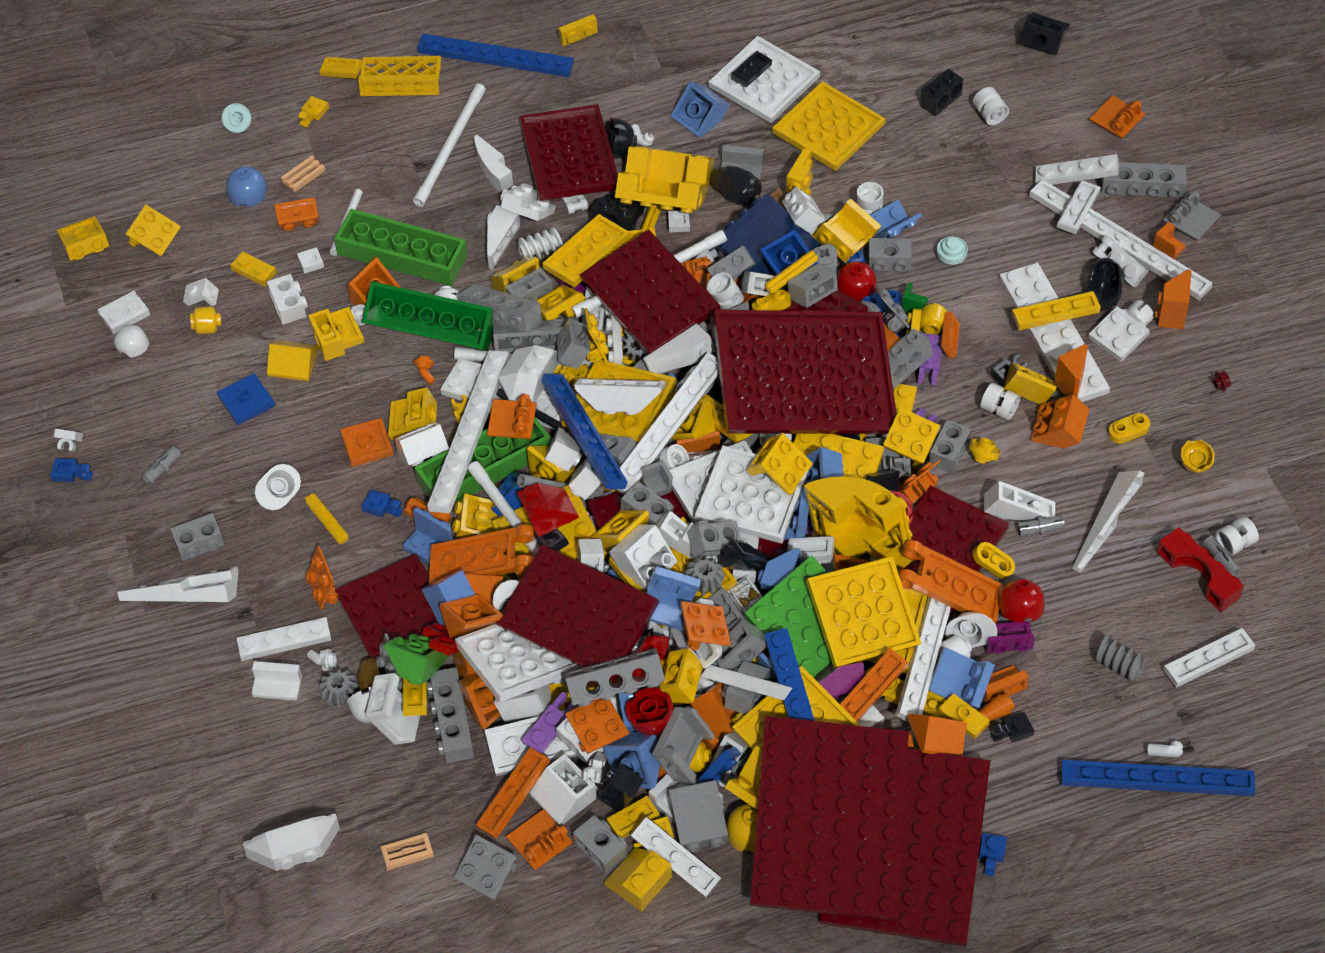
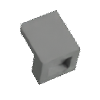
M663 460L643 468L641 484L650 487L658 496L671 492L673 476Z

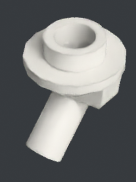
M331 649L321 650L320 654L313 650L307 653V657L314 663L321 665L325 671H332L333 667H336L337 657L335 653H332Z

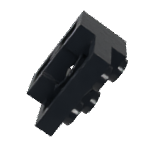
M1032 12L1025 21L1019 43L1029 48L1043 50L1047 54L1057 55L1070 24Z
M606 194L604 198L599 197L592 206L591 220L600 214L627 231L635 230L636 222L643 214L645 206L640 205V203L634 200L632 204L622 203L620 198H615V195Z

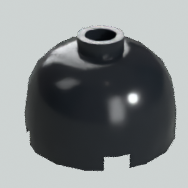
M609 118L611 121L605 123V130L613 158L620 159L628 155L629 147L636 146L637 135H634L632 126L625 120Z

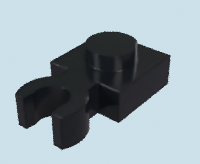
M1019 354L1015 355L1011 361L1005 359L990 371V374L1002 387L1005 386L1011 362L1018 364L1017 360L1021 357ZM1026 362L1024 365L1021 366L1026 368L1028 366V363Z

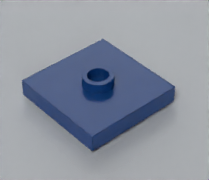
M255 373L217 391L218 398L237 425L275 407L274 400Z

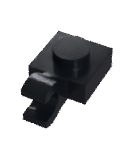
M1025 712L1004 718L1002 724L992 726L993 732L990 735L994 742L1007 737L1012 742L1033 736L1035 730Z

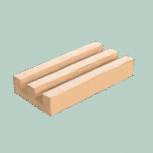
M310 156L283 175L281 182L295 193L325 172V166L323 164L320 165L318 160L315 161L314 157Z
M427 833L380 846L387 871L434 857ZM425 842V844H422V845H419V846H416V847H412V848H411V847H408V846H412V845H415V844H418V843ZM398 849H402V851L395 852V853H392V854H389V855H388V852H392V851H395V850H398Z

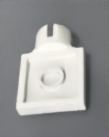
M1141 300L1134 301L1124 310L1117 306L1089 333V339L1122 362L1150 335V330L1146 328V325L1153 319V311L1147 304L1141 308L1140 306L1144 303Z

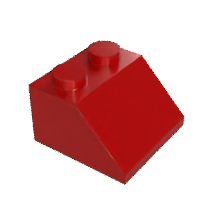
M536 483L517 492L538 537L579 518L566 490L563 488Z

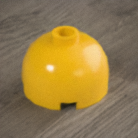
M743 804L730 813L726 828L731 846L741 852L745 850L754 853L757 809L749 804Z

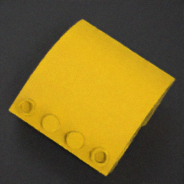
M631 146L628 149L625 172L618 173L615 198H620L622 203L632 204L634 200L640 201L642 206L652 207L654 203L660 204L661 209L673 210V207H680L681 212L693 213V210L700 209L703 205L709 188V179L711 178L710 174L713 172L715 158Z
M829 477L804 485L813 529L822 537H834L833 555L838 554L859 558L866 552L875 560L893 556L898 572L915 561L907 559L903 555L905 543L911 540L912 533L908 524L910 520L906 514L907 504L901 497H896L879 484L856 477Z

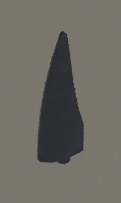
M731 539L729 544L723 547L721 566L734 570L761 571V569L765 570L767 562L775 557L763 553L747 542Z

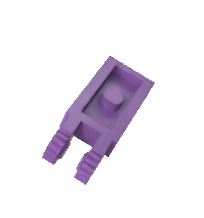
M922 333L929 338L933 355L918 368V383L923 384L924 373H932L931 385H936L941 362L942 335Z
M563 691L556 698L553 705L546 709L525 735L522 743L528 748L531 747L543 754L556 738V728L567 718L565 713L574 710L578 704L573 706L571 702L564 714L559 711V707L566 701L568 695Z

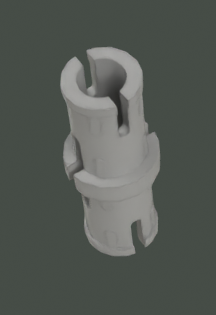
M171 446L164 455L153 461L154 464L141 475L142 479L148 485H152L163 473L166 474L170 470L169 467L182 456L181 452L176 447Z
M1063 515L1049 518L1041 516L1037 517V520L1018 522L1020 537L1035 533L1043 535L1047 531L1065 529V522L1062 520L1064 517Z
M1209 536L1203 541L1202 545L1216 561L1224 565L1231 575L1237 576L1240 573L1241 568L1230 557V552L1220 545L1215 536Z

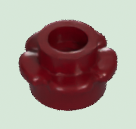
M1216 371L1215 377L1212 378L1213 384L1217 390L1225 391L1226 388L1231 387V380L1226 371L1219 373Z

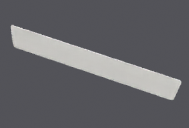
M713 665L707 667L701 675L703 678L785 700L792 689L788 686Z

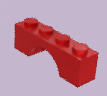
M1178 527L1159 541L1157 554L1172 568L1179 566L1192 567L1204 575L1208 583L1205 599L1217 610L1222 612L1241 598L1244 587L1241 581L1231 575L1221 562L1216 561L1209 555V552L1204 547L1198 545L1189 533L1184 532Z

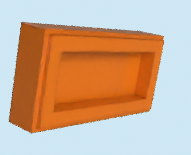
M952 311L945 312L941 342V347L949 359L956 358L960 329V323Z

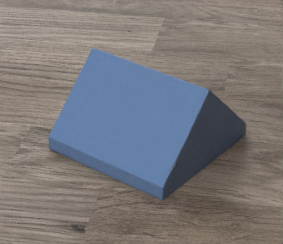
M463 569L422 588L438 623L444 626L446 625L440 610V603L476 595Z

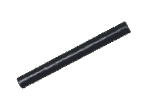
M500 388L496 395L503 400H508L504 390ZM536 408V419L556 430L561 428L568 433L569 430L567 427L562 426L561 422Z

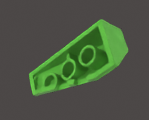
M411 634L407 640H403L402 637H396L385 643L384 649L399 676L407 679L411 684L420 685L429 680L449 657L429 648L430 640H432L429 637Z

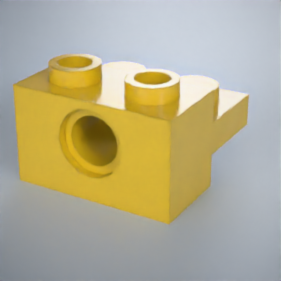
M349 307L332 313L327 308L308 315L312 334L325 362L345 355L344 349L364 343L363 335Z
M427 387L407 392V398L391 402L388 436L391 440L436 422L437 402Z
M689 648L671 651L667 659L660 660L665 681H662L661 685L657 686V688L670 695L673 706L693 703L703 669L702 664Z

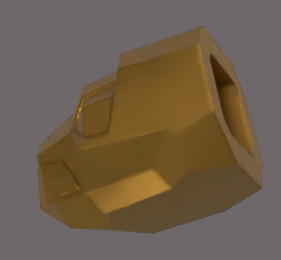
M375 658L365 659L360 664L357 683L362 694L369 691L368 687L373 686L375 676L380 675Z

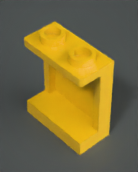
M850 199L845 203L841 211L827 223L824 222L820 226L815 236L824 244H832L837 249V256L846 263L869 242V238L875 237L881 225Z

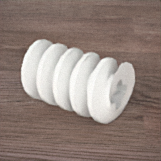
M550 228L549 233L543 230L542 236L539 233H535L534 239L531 235H528L526 241L523 238L518 240L521 260L526 257H534V255L541 259L542 252L549 257V250L555 253L557 247L563 246L562 239L555 228Z

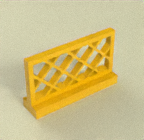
M441 56L363 57L361 74L358 78L360 96L439 95ZM409 63H414V64H415V65L412 66V67H409V66H408ZM429 63H436L431 67L427 65ZM367 64H376L372 68L367 66ZM389 64H396L393 67L387 66ZM401 68L405 70L402 73L397 72ZM420 68L424 69L421 73L417 72ZM380 69H384V70H385V71L382 72L381 74L377 72V71L380 70Z

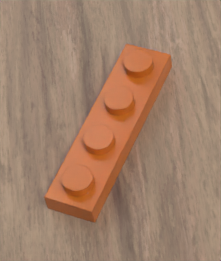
M890 648L840 705L858 722L905 670L909 663Z
M530 747L481 816L476 827L497 840L551 762L550 759Z

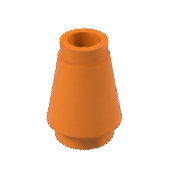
M999 693L978 712H981L982 715L992 721L1011 714L1015 706L1007 693L1002 695Z

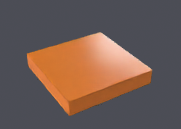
M382 418L340 429L351 467L394 455Z

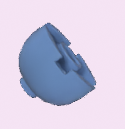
M244 166L230 173L226 181V192L231 203L236 206L246 204L247 207H252L259 204L266 197L267 184L260 171L253 167Z

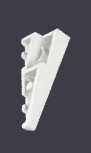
M1137 470L1118 473L1072 569L1081 573L1116 528L1118 515L1142 486L1144 472Z
M233 566L226 571L217 572V570H214L207 574L166 580L154 586L147 587L143 585L140 588L123 589L118 591L119 601L230 602L236 597L238 567Z

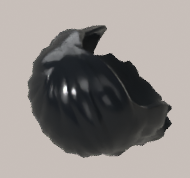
M737 166L720 167L713 170L710 174L711 178L709 180L712 182L711 185L721 191L726 200L738 205H751L756 199L755 196H760L762 192L760 180L743 168Z
M1101 258L1094 262L1089 269L1086 293L1094 291L1101 307L1100 311L1117 306L1121 298L1125 275L1120 264L1110 258Z

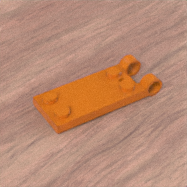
M519 525L510 529L432 544L429 585L462 569L465 574L474 573L476 575H503L513 572L525 574L533 558L529 555L515 557V542H532L534 540V528L530 525Z
M910 540L905 543L904 557L910 560H920L918 575L908 569L899 571V577L904 589H914L962 613L984 614L991 618L995 624L997 623L999 597L1003 584L923 546L918 541Z

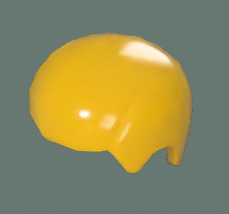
M1201 439L1196 441L1188 440L1183 445L1180 459L1188 471L1202 473L1212 467L1215 453L1211 445L1203 442Z

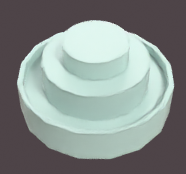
M233 103L223 109L221 122L227 131L240 133L249 127L251 114L244 105Z
M946 237L938 243L937 256L946 264H959L967 257V244L958 237Z

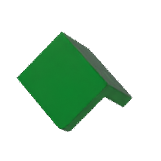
M910 282L902 302V308L907 315L909 312L913 313V308L923 309L928 304L929 298L912 293L913 283Z

